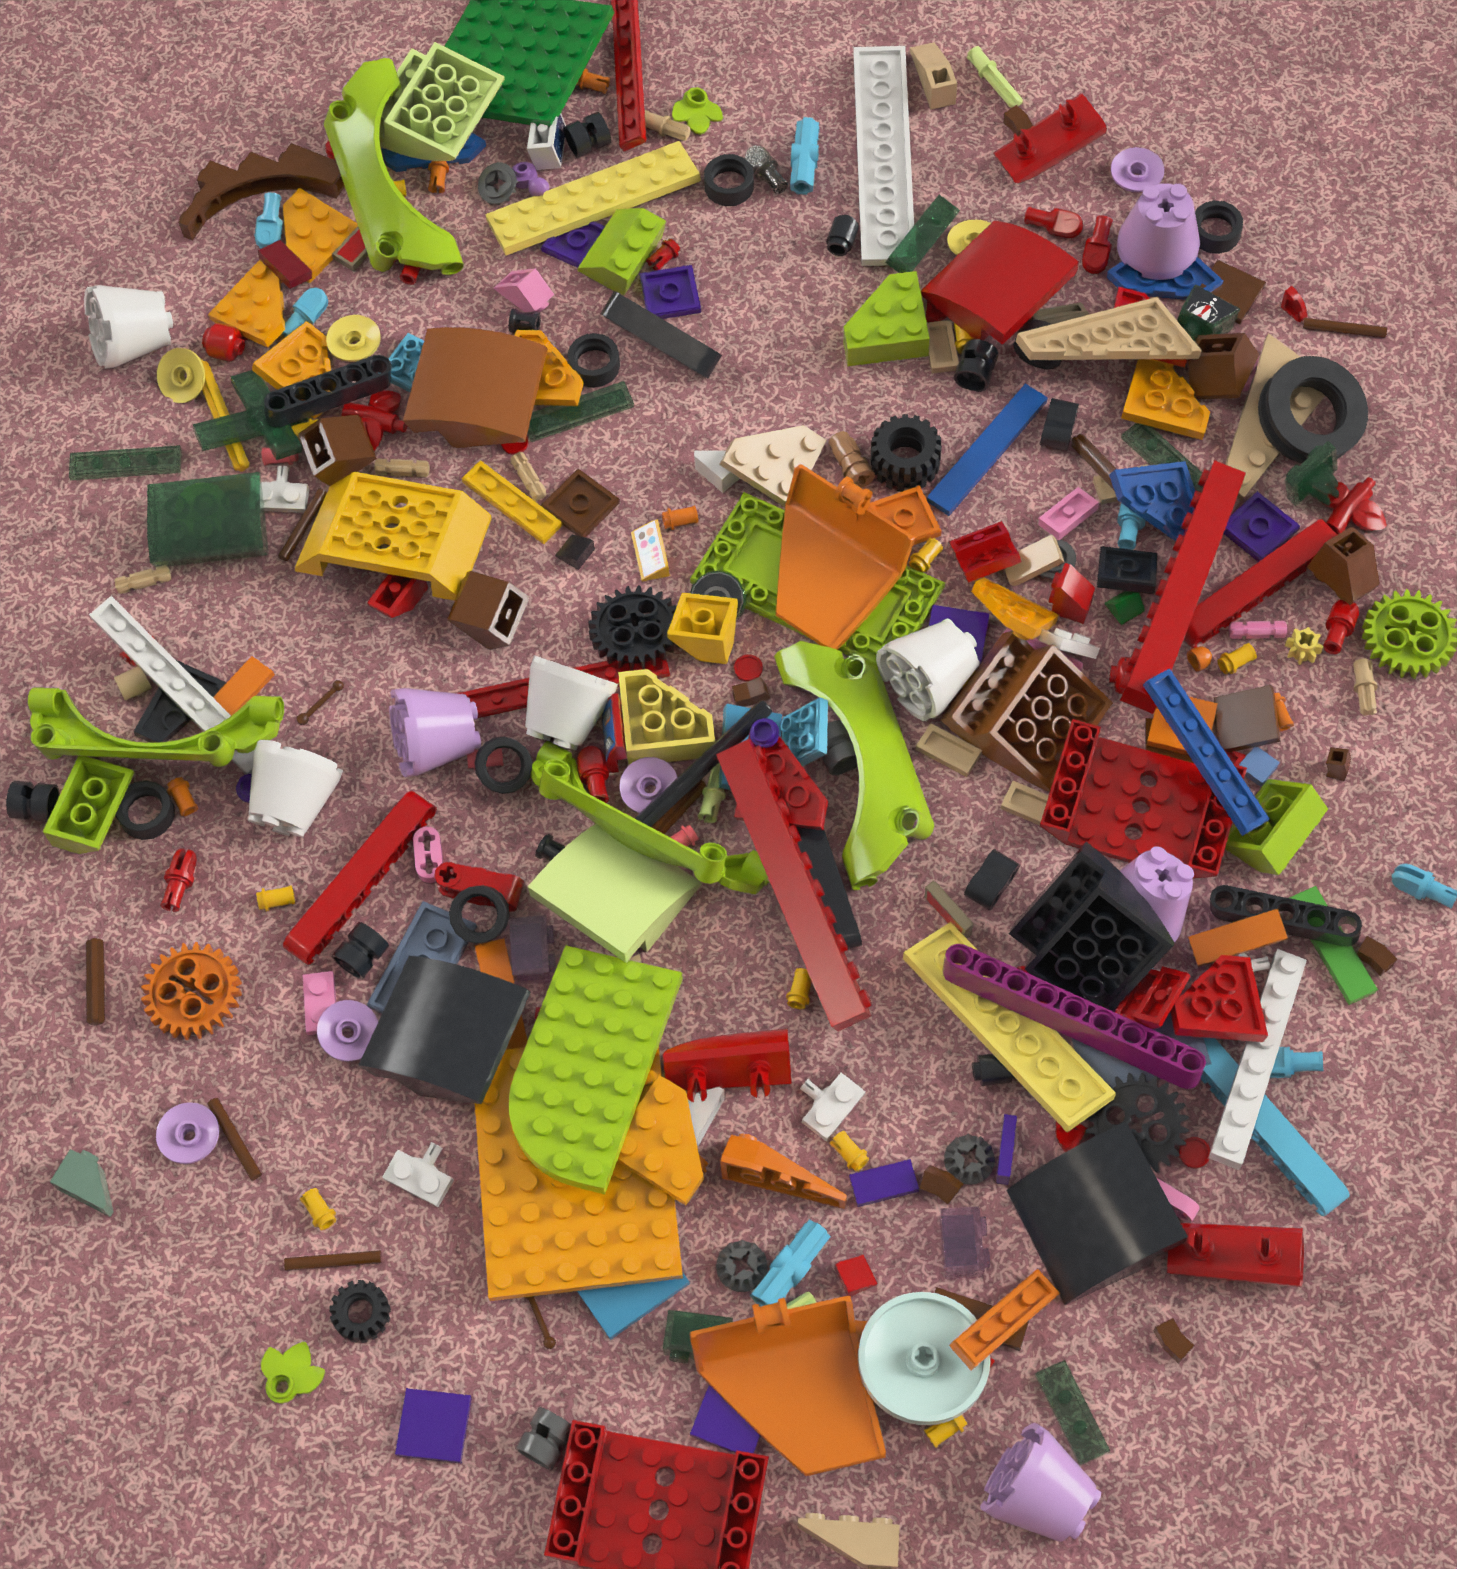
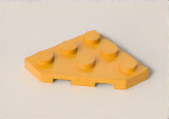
M301 188L283 204L286 246L312 270V279L307 281L311 283L333 260L332 253L358 227V224Z
M259 260L210 311L208 316L215 323L238 328L243 337L269 348L285 330V321L283 319L284 299L281 291L282 281Z
M306 321L253 363L252 371L275 389H280L331 371L326 336ZM322 413L316 414V415L311 416V417L314 418V419H316V418H317L319 415H321Z
M516 330L515 336L540 343L548 348L534 405L578 406L584 384L578 373L571 368L567 360L550 343L547 336L541 330Z
M1138 359L1121 419L1203 440L1210 411L1205 405H1201L1194 397V390L1184 377L1177 375L1173 369V364L1154 359Z
M985 577L975 581L971 590L1007 628L1013 630V635L1023 640H1033L1041 635L1042 630L1047 631L1053 627L1059 618V615Z
M659 1075L636 1107L617 1162L686 1206L704 1180L687 1094L684 1089Z

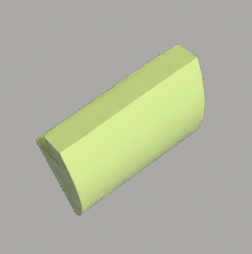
M434 42L427 55L411 48L397 70L401 88L388 101L381 115L379 126L380 147L423 160H455L499 90L505 77Z
M595 824L560 851L529 884L528 890L530 896L627 963L639 947L646 952L649 951L702 885V882L678 866L655 860L626 847Z

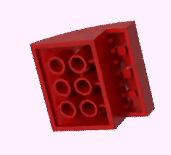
M993 221L921 290V296L974 339L985 340L990 335L1003 345L1077 273L1079 261L1051 241L1030 230L1011 223Z

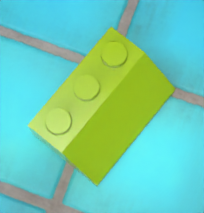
M644 208L616 209L579 265L577 271L607 288L625 295L646 263V259L650 257L663 237L666 220Z
M78 756L43 830L50 844L53 847L77 854L99 851L135 773L134 770L87 756Z
M1267 779L1255 795V798L1270 820L1244 836L1241 835L1235 824H1233L1225 850L1259 872L1280 875L1315 826L1319 824L1328 808L1311 784Z

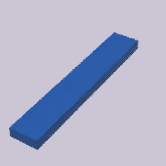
M1025 383L927 496V502L950 516L1045 406L1048 397Z
M1169 668L1147 680L1143 684L1144 688L1241 835L1244 836L1270 820L1171 669Z

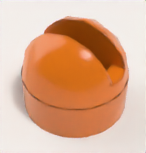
M1195 647L1187 652V660L1196 672L1210 665L1212 654L1206 647Z

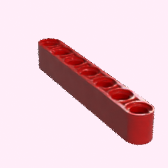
M1319 519L1198 604L1194 610L1184 641L1193 649L1198 647L1199 643L1204 644L1220 632V628L1228 627L1231 622H1235L1242 617L1241 613L1244 611L1247 613L1263 602L1262 598L1265 596L1270 597L1284 587L1286 581L1291 582L1307 570L1306 567L1324 543L1338 534L1323 519Z
M414 791L407 792L288 933L283 942V948L305 964L311 965L315 961L313 959L316 954L320 955L334 938L332 936L334 932H339L353 915L351 913L353 909H358L372 892L370 889L373 885L377 886L391 869L389 866L392 863L395 864L409 846L407 844L411 840L413 841L415 832L422 827H426L428 825L426 821L429 818L433 819L437 807Z

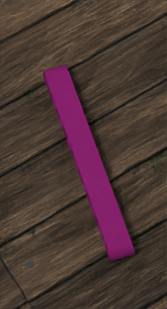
M954 944L947 949L942 972L945 979L950 983L1178 1087L1192 1089L1199 1084L1206 1060L1205 1056L1197 1049L963 944Z

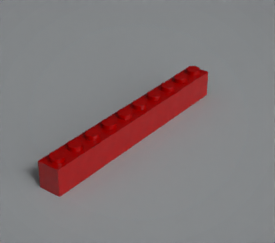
M1214 460L1210 470H1203L1198 481V485L1202 486L1201 491H1195L1189 505L1194 508L1192 514L1187 512L1181 528L1185 530L1184 535H1178L1172 549L1177 552L1175 558L1170 556L1164 569V573L1168 574L1166 580L1161 579L1155 595L1159 596L1158 603L1152 602L1146 618L1151 621L1149 626L1143 625L1137 641L1142 643L1140 649L1134 648L1128 662L1129 665L1133 666L1131 673L1126 671L1121 680L1119 688L1124 689L1120 701L1152 714L1156 710L1157 706L1143 684L1170 668L1171 671L1173 669L1246 472Z
M747 739L716 754L831 1027L839 1032L871 1017L872 1015L868 1007L872 1006L870 997L865 989L860 990L856 981V979L860 978L858 969L853 961L848 962L844 952L848 950V946L842 934H836L832 924L836 923V919L829 906L825 907L821 897L825 894L817 878L813 880L809 869H812L813 865L806 852L801 853L798 846L801 837L795 825H789L786 818L790 814L784 799H778L774 789L778 788V784L772 772L767 773L763 763L767 762L764 751L760 745L755 746Z

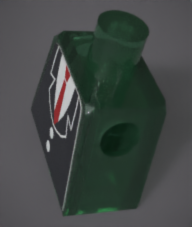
M1195 284L1182 306L1177 321L1192 340L1196 341L1198 335L1228 334L1235 324L1240 308Z

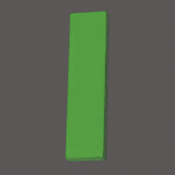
M1316 886L1289 897L1328 906ZM1317 917L1308 920V923L1313 927H1320L1324 924ZM1311 940L1348 1005L1377 992L1376 985L1352 946H1340Z

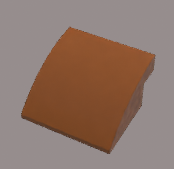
M463 327L428 328L405 410L404 423L414 433L438 431L453 448L525 442L548 348L540 343L501 332Z
M1012 630L1000 636L940 720L965 742L981 749L982 754L988 759L1027 782L1050 792L1072 719L1097 726L1113 702L1053 644L1034 649L1026 640L1013 635Z

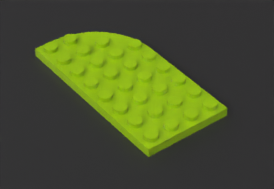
M565 945L514 1074L509 1093V1115L515 1138L526 1157L543 1173L573 1187L601 1194L606 1193L683 980L682 972L628 960L626 963L618 957Z

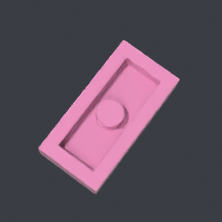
M1077 487L1039 517L1038 525L1052 534L1057 540H1060L1096 512L1099 502Z
M333 971L303 975L307 1035L317 1034V1026L322 1013L330 1005L336 1003L335 974Z

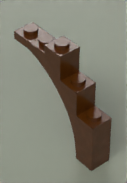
M293 143L288 146L286 151L281 153L278 162L250 152L246 159L241 161L238 170H234L210 160L206 167L198 174L197 182L200 192L195 194L193 202L181 214L178 223L183 237L193 241L207 220L227 206L244 198L264 192L298 190L301 188L305 191L317 192L337 199L345 186L336 160Z

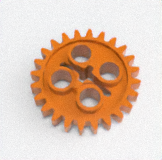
M195 942L192 950H189L186 944L182 943L181 952L177 953L171 947V956L169 958L160 954L159 957L162 963L160 965L150 964L155 972L154 974L144 975L150 984L141 986L143 992L148 994L143 996L141 1001L144 1005H147L144 1011L148 1016H152L150 1020L153 1025L157 1026L160 1024L159 1028L164 1034L170 1030L172 1037L177 1038L180 1032H182L185 1040H189L191 1032H194L198 1039H201L202 1030L206 1029L211 1035L214 1034L213 1025L217 1024L223 1028L225 1026L221 1019L223 1017L233 1018L229 1008H239L238 1002L234 999V997L242 996L241 990L237 988V986L242 984L240 977L236 976L239 971L235 965L231 966L233 962L229 956L223 958L224 954L219 948L213 952L211 945L207 944L201 950L198 942ZM195 967L191 974L183 975L187 968ZM170 978H177L191 990L197 989L202 997L212 1001L213 1004H207L192 991L186 992L181 984L170 980ZM219 982L216 989L207 990L211 983ZM177 991L172 999L164 1000L167 993ZM201 1006L197 1014L188 1015L193 1007Z

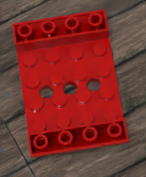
M1072 719L1040 827L1065 845L1080 849L1085 842H1088L1103 856L1128 863L1142 853L1150 851L1153 847H1161L1167 853L1175 856L1193 869L1194 877L1192 879L1217 877L1232 820L1196 765L1188 761L1099 737L1100 726ZM1234 764L1244 779L1247 767ZM1146 775L1152 776L1157 784L1153 787H1146L1141 783L1140 778ZM1142 801L1148 805L1149 810L1146 813H1138L1133 809L1132 805L1135 802ZM1135 827L1140 830L1142 836L1136 840L1129 839L1125 835V830Z
M572 1420L544 1556L588 1569H749L769 1456L736 1450L735 1455L610 1432L603 1425ZM662 1468H669L675 1473L674 1482L669 1486H661L656 1481V1474ZM657 1501L664 1502L669 1508L667 1516L662 1520H655L649 1514L651 1505ZM650 1535H656L662 1540V1547L655 1554H648L643 1549V1541Z

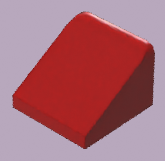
M864 1255L835 1264L834 1269L847 1296H854L878 1284Z

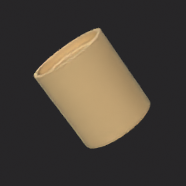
M139 666L114 677L125 701L152 689L144 671Z

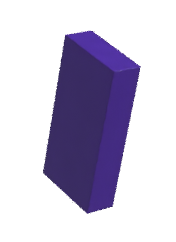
M1004 1114L996 1176L997 1184H1009L1017 1116Z
M911 1159L849 1175L857 1207L919 1192Z

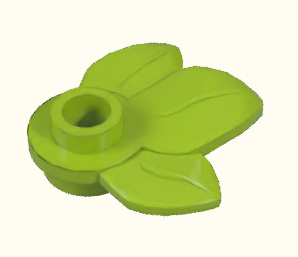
M693 87L685 92L683 99L677 101L672 109L674 121H686L690 130L699 135L704 134L708 130L710 121L719 122L723 120L720 107L709 101L706 92L698 87Z
M303 1341L292 1346L283 1355L272 1347L266 1350L261 1360V1370L267 1378L266 1393L273 1402L279 1404L290 1402L297 1394L311 1393L322 1382L325 1369L318 1366H310L311 1353L306 1342ZM287 1382L288 1389L283 1393H279L277 1391L278 1384Z

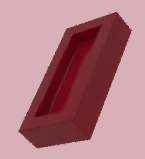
M281 240L258 250L259 259L289 289L312 279V270Z

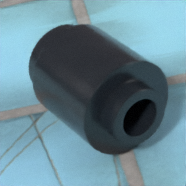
M844 214L833 219L826 240L827 249L833 255L845 256L852 249L859 229L857 221L852 216Z
M993 1054L977 1055V1062H972L974 1081H980L981 1086L1011 1083L1012 1079H1016Z

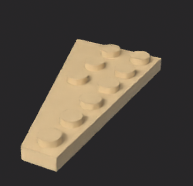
M1158 297L1018 333L1016 343L1029 360L1199 359L1202 351Z
M1269 333L1264 340L1256 371L1241 412L1238 428L1234 434L1231 450L1225 463L1228 466L1246 472L1237 496L1241 501L1280 453L1269 442L1260 424L1258 402L1261 391L1266 382L1283 365L1300 357ZM1299 387L1292 391L1290 408L1295 420L1301 426L1325 395L1310 387Z

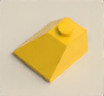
M682 593L667 632L668 639L698 661L727 664L734 644L738 599Z

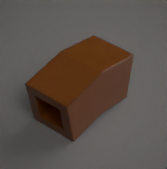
M1017 105L1004 113L1003 123L1017 136L1021 134V129L1028 130L1033 126L1028 115Z
M761 677L732 686V694L737 706L747 707L755 705L760 700L767 701L771 699L767 684Z
M1330 747L1326 761L1328 768L1326 777L1345 781L1351 762L1349 749Z
M1366 936L1357 952L1359 959L1369 964L1379 976H1382L1392 968L1398 960L1385 945L1369 936Z
M929 1165L924 1171L919 1189L935 1194L946 1204H949L964 1184L948 1171Z
M1174 1318L1156 1326L1153 1330L1162 1348L1178 1364L1195 1346L1181 1333Z

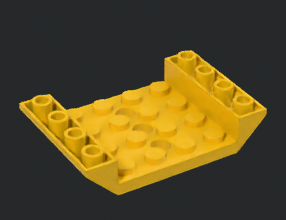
M352 472L329 487L295 565V572L323 576L328 563L430 581L432 597L455 601L467 572L473 569L492 519L491 514L460 490ZM399 503L407 504L406 506L401 508L394 507ZM391 523L398 524V526L395 528L386 527L389 526ZM382 544H388V545H390V546H389L388 548H386V549H379V548H377V547L381 546Z

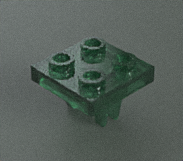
M1327 441L1322 447L1320 445L1316 446L1308 454V459L1300 466L1298 464L1295 465L1286 474L1287 499L1294 506L1302 502L1308 495H1311L1327 506L1331 504L1330 499L1327 497L1328 495H1332L1334 498L1339 497V492L1336 489L1338 481L1333 475L1338 470L1336 448Z

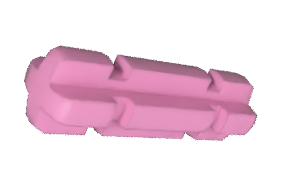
M1247 621L1246 624H1243V622H1231L1229 625V636L1232 639H1242V636H1246V639L1270 638L1271 635L1274 638H1285L1287 634V624L1285 621H1274V624H1270V621Z

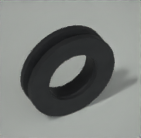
M1304 356L1293 359L1283 365L1266 382L1259 397L1258 415L1264 434L1282 455L1305 465H1324L1343 456L1362 438L1368 422V405L1362 387L1346 368L1324 357ZM1310 387L1322 392L1331 401L1336 414V425L1332 433L1326 435L1314 434L1305 430L1295 420L1290 408V396L1294 389Z

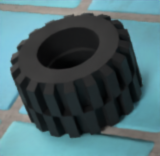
M902 414V418H897V416L890 417V422L884 420L880 428H876L874 431V437L871 440L870 462L872 470L877 475V480L881 484L886 481V487L889 489L897 486V491L903 492L905 487L911 489L917 485L922 489L926 487L927 480L932 482L935 479V474H938L942 448L941 437L937 435L938 430L935 426L930 427V422L926 419L920 421V416L914 415L913 418H909L908 414ZM900 447H910L917 450L920 454L912 458H901L893 454L892 451Z

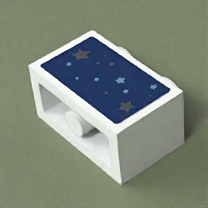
M561 114L559 118L556 116L550 128L543 124H540L538 127L536 123H531L527 151L536 170L561 168L565 144L563 127L566 126Z

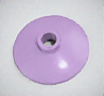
M1128 148L1118 153L1113 159L1111 175L1116 184L1121 188L1131 192H1143V189L1148 185L1160 184L1164 176V164L1157 154L1148 149Z
M655 757L641 758L632 762L624 770L620 779V794L625 804L631 810L640 813L678 777L675 770L666 761ZM648 785L656 787L653 793L645 792V788Z
M354 1000L336 1002L330 1005L319 1019L317 1026L318 1041L323 1050L337 1060H359L366 1050L378 1020L373 1011L361 1002ZM350 1028L353 1031V1036L345 1038L342 1035V1030Z
M191 1102L176 1105L168 1110L159 1121L156 1130V1141L160 1151L169 1160L180 1164H191L205 1158L214 1149L219 1137V1125L215 1115L207 1107ZM188 1132H195L194 1139L191 1141L185 1140V1135Z

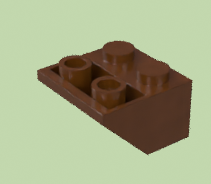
M1245 333L1198 335L1195 343L1202 350L1199 359H1188L1189 385L1195 392L1194 397L1197 400L1239 398L1260 354Z
M359 415L321 418L298 434L314 477L328 486L333 485L352 472H359L377 459Z
M1353 527L1325 542L1307 566L1319 581L1327 584L1335 591L1338 598L1346 601L1349 605L1376 589L1380 584L1374 545Z
M468 571L447 621L489 650L510 646L530 597L508 581Z

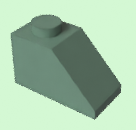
M70 1149L50 1180V1183L60 1192L111 1217L114 1212L105 1172L97 1163L99 1158L86 1150H82L79 1154Z

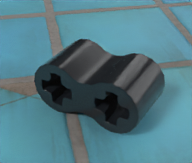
M1055 398L1051 399L1040 445L1065 451L1068 450L1079 409L1078 403Z
M993 849L978 872L970 880L964 895L989 911L992 910L1016 876L1020 864Z

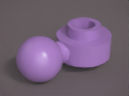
M520 162L512 167L519 181L515 187L521 189L528 188L531 196H542L544 192L549 190L548 182L544 178L537 176L536 168L532 163Z

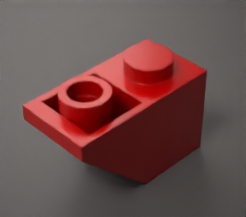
M1065 563L1062 572H1056L1051 584L1052 591L1048 602L1053 604L1052 611L1060 617L1084 624L1093 601L1095 587L1071 564Z

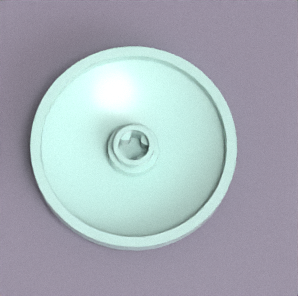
M931 1292L908 1293L895 1297L883 1304L866 1323L858 1349L860 1377L873 1401L891 1416L916 1425L941 1424L965 1413L978 1400L986 1385L990 1371V1355L971 1371L949 1345L977 1321L975 1316L957 1301Z

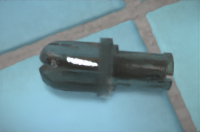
M760 145L750 147L746 151L744 159L751 164L755 178L759 181L765 180L775 194L784 192L788 187V182L777 171V161L764 147Z

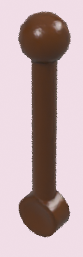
M340 680L334 681L332 688L306 713H300L297 716V722L300 725L307 724L309 717L336 691H341L344 688L343 682Z
M535 1296L524 1297L529 1300L544 1337V1347L547 1349L554 1348L556 1340L548 1332L534 1298Z

